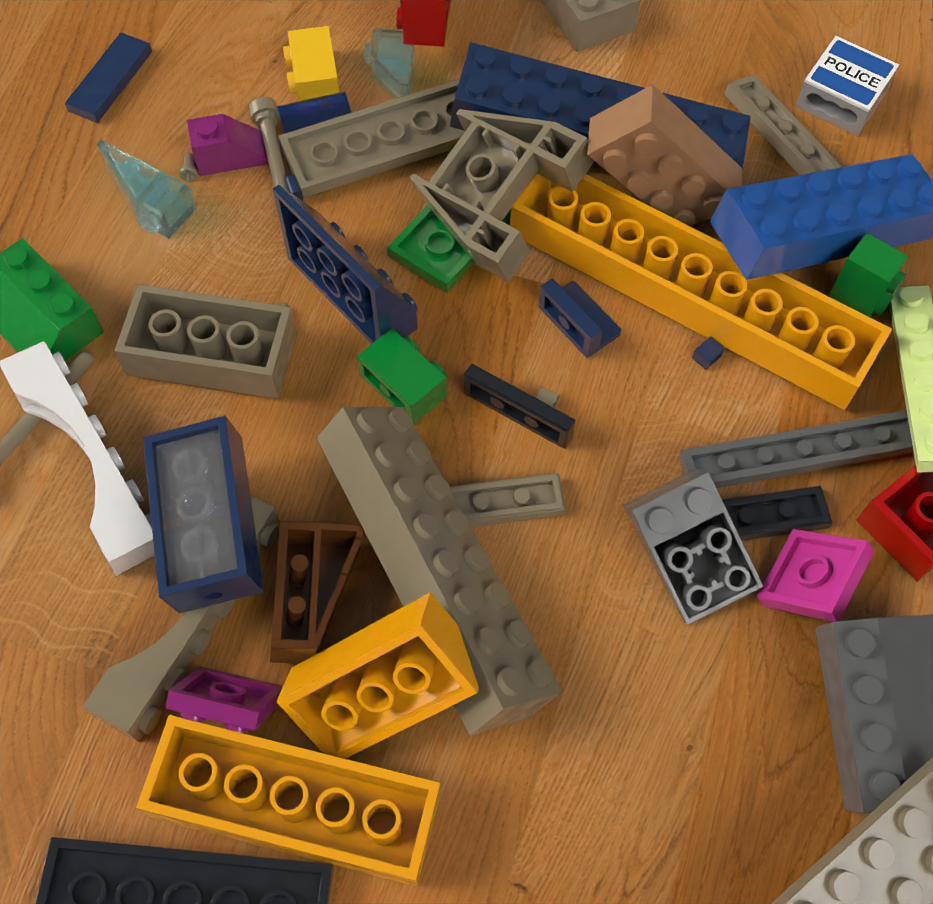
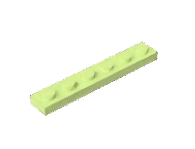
M929 286L901 287L894 294H891L894 297L889 304L916 469L917 473L933 472V303Z

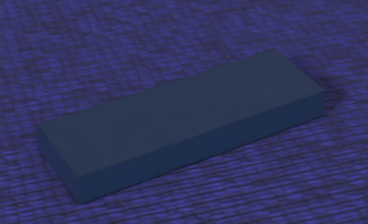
M120 32L65 102L68 112L98 123L152 53L150 43Z

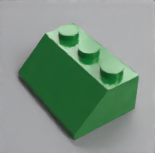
M21 238L0 253V335L17 353L44 341L52 355L60 352L64 361H66L104 333L92 307L24 238Z

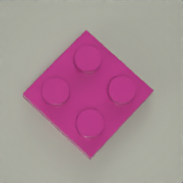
M793 529L769 572L763 587L760 589L757 598L765 607L831 622H839L874 550L870 543L865 540Z

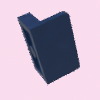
M552 278L541 285L538 307L586 358H589L620 336L621 328L575 281H571L564 287H561Z

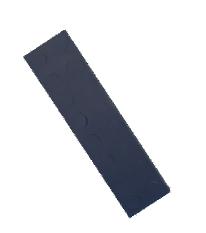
M470 42L454 99L450 127L464 130L456 114L459 109L552 121L587 137L588 140L591 117L645 88ZM663 93L743 170L750 115Z

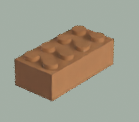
M653 84L590 118L587 155L647 205L690 227L713 216L726 189L742 186V168Z

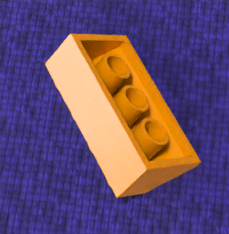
M429 592L292 667L276 703L322 753L346 759L477 694L479 686L458 624L433 594Z

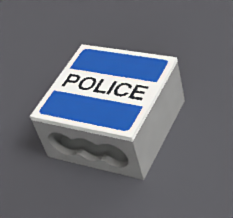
M835 36L806 77L795 107L858 136L887 93L899 64Z

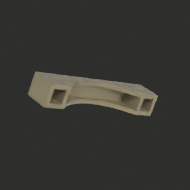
M250 495L260 556L265 547H271L277 540L280 520L274 506ZM235 599L185 612L177 624L154 645L128 660L110 666L82 707L95 718L140 742L145 733H151L157 726L162 716L161 708L168 697V691L187 677V667L195 655L200 656L206 650L212 637L211 630L219 618L224 619L230 613Z

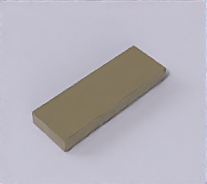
M559 473L449 486L461 511L469 520L470 527L565 516L566 512Z

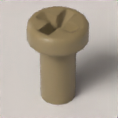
M192 153L184 155V164L179 170L181 179L188 182L194 181L198 174L196 168H194L195 159Z

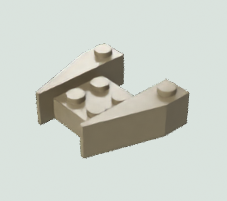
M459 109L456 114L465 133L429 182L413 173L410 179L422 200L473 261L482 269L509 283L530 251L521 232L502 222L504 217L536 173L573 192L594 163V160L587 155V137L556 122Z

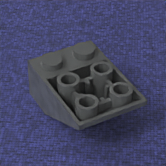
M695 468L622 505L640 543L686 625L763 587L709 472Z

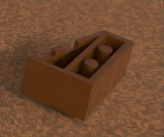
M280 521L270 662L299 664L319 653L365 536L362 526Z

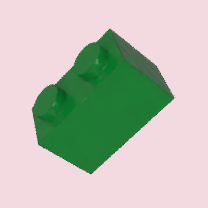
M866 233L847 258L828 297L870 318L874 313L881 316L894 297L891 294L896 292L907 275L901 269L909 256Z
M393 327L357 355L360 376L391 406L404 407L411 416L413 424L447 397V375L443 368L433 360L429 362L420 353L417 344L410 337H402Z

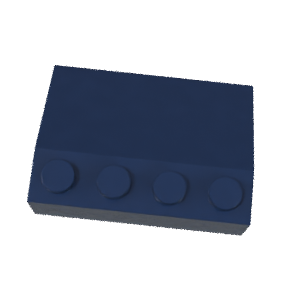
M277 185L273 188L287 256L301 273L371 344L392 327L402 337L414 332L417 329L416 312L418 309L411 296L405 292L401 294L393 286L388 274L381 268L377 270L369 262L366 253L360 246H353L345 239L343 231L335 222L329 223L318 211L282 186Z

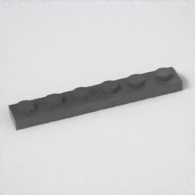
M907 410L684 449L680 452L679 460L684 474L695 468L707 471L716 488L911 454L914 451Z

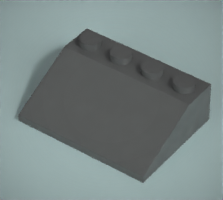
M933 614L839 621L815 627L845 810L871 813L933 757Z

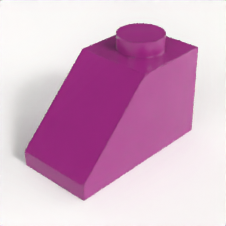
M225 114L187 120L191 149L200 176L269 164L261 130Z

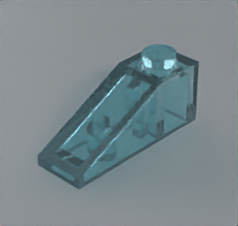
M101 140L97 146L105 166L137 217V222L150 233L157 232L170 239L196 209L189 186Z

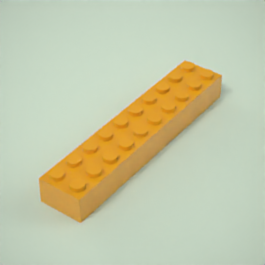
M536 174L511 208L510 226L521 232L526 243L706 338L711 336L723 347L844 411L892 331V328L781 272L746 280L722 242L585 174L573 192Z

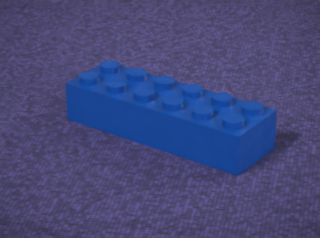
M909 154L726 189L710 223L741 273L748 280L847 258L866 233L892 247L931 239L933 236V180L915 156Z

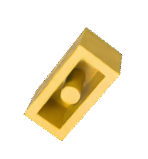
M329 26L288 31L290 46H284L283 51L286 68L293 67V72H287L290 94L297 93L299 108L340 102Z

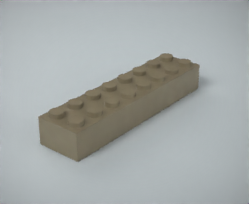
M342 407L320 433L317 440L403 607L431 592L458 624L479 686L477 694L454 705L469 735H475L530 718L561 694L562 690L554 678L552 669L546 663L535 644L529 628L524 624L515 608L509 592L503 586L490 563L489 556L483 550L471 529L469 520L463 514L451 493L449 484L444 480L431 457L430 450L425 446L416 430L411 416L404 407Z

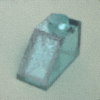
M373 29L371 44H365L364 55L365 65H371L372 80L393 99L410 95L415 64V45L403 44V31Z

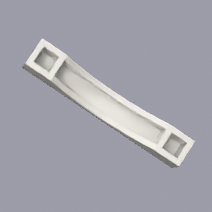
M43 341L1 360L0 367L24 412L41 417L61 428L80 445L90 459L96 485L95 507L90 529L114 574L117 576L155 556L151 513L144 516L138 504L143 502L144 499L133 479L125 482L119 471L124 469L125 466L114 446L106 449L102 443L101 438L105 437L106 433L97 416L94 414L88 417L82 408L88 405V402L77 383L69 385L65 376L70 374V371L60 352L52 355Z

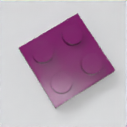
M200 666L168 691L165 708L180 712V716L187 720L205 721L210 719L224 723V726L229 730L249 732L256 730L279 706L276 701L283 686Z

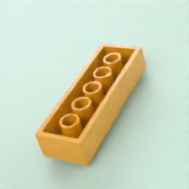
M169 715L136 808L150 818L418 887L441 796V786L439 782Z

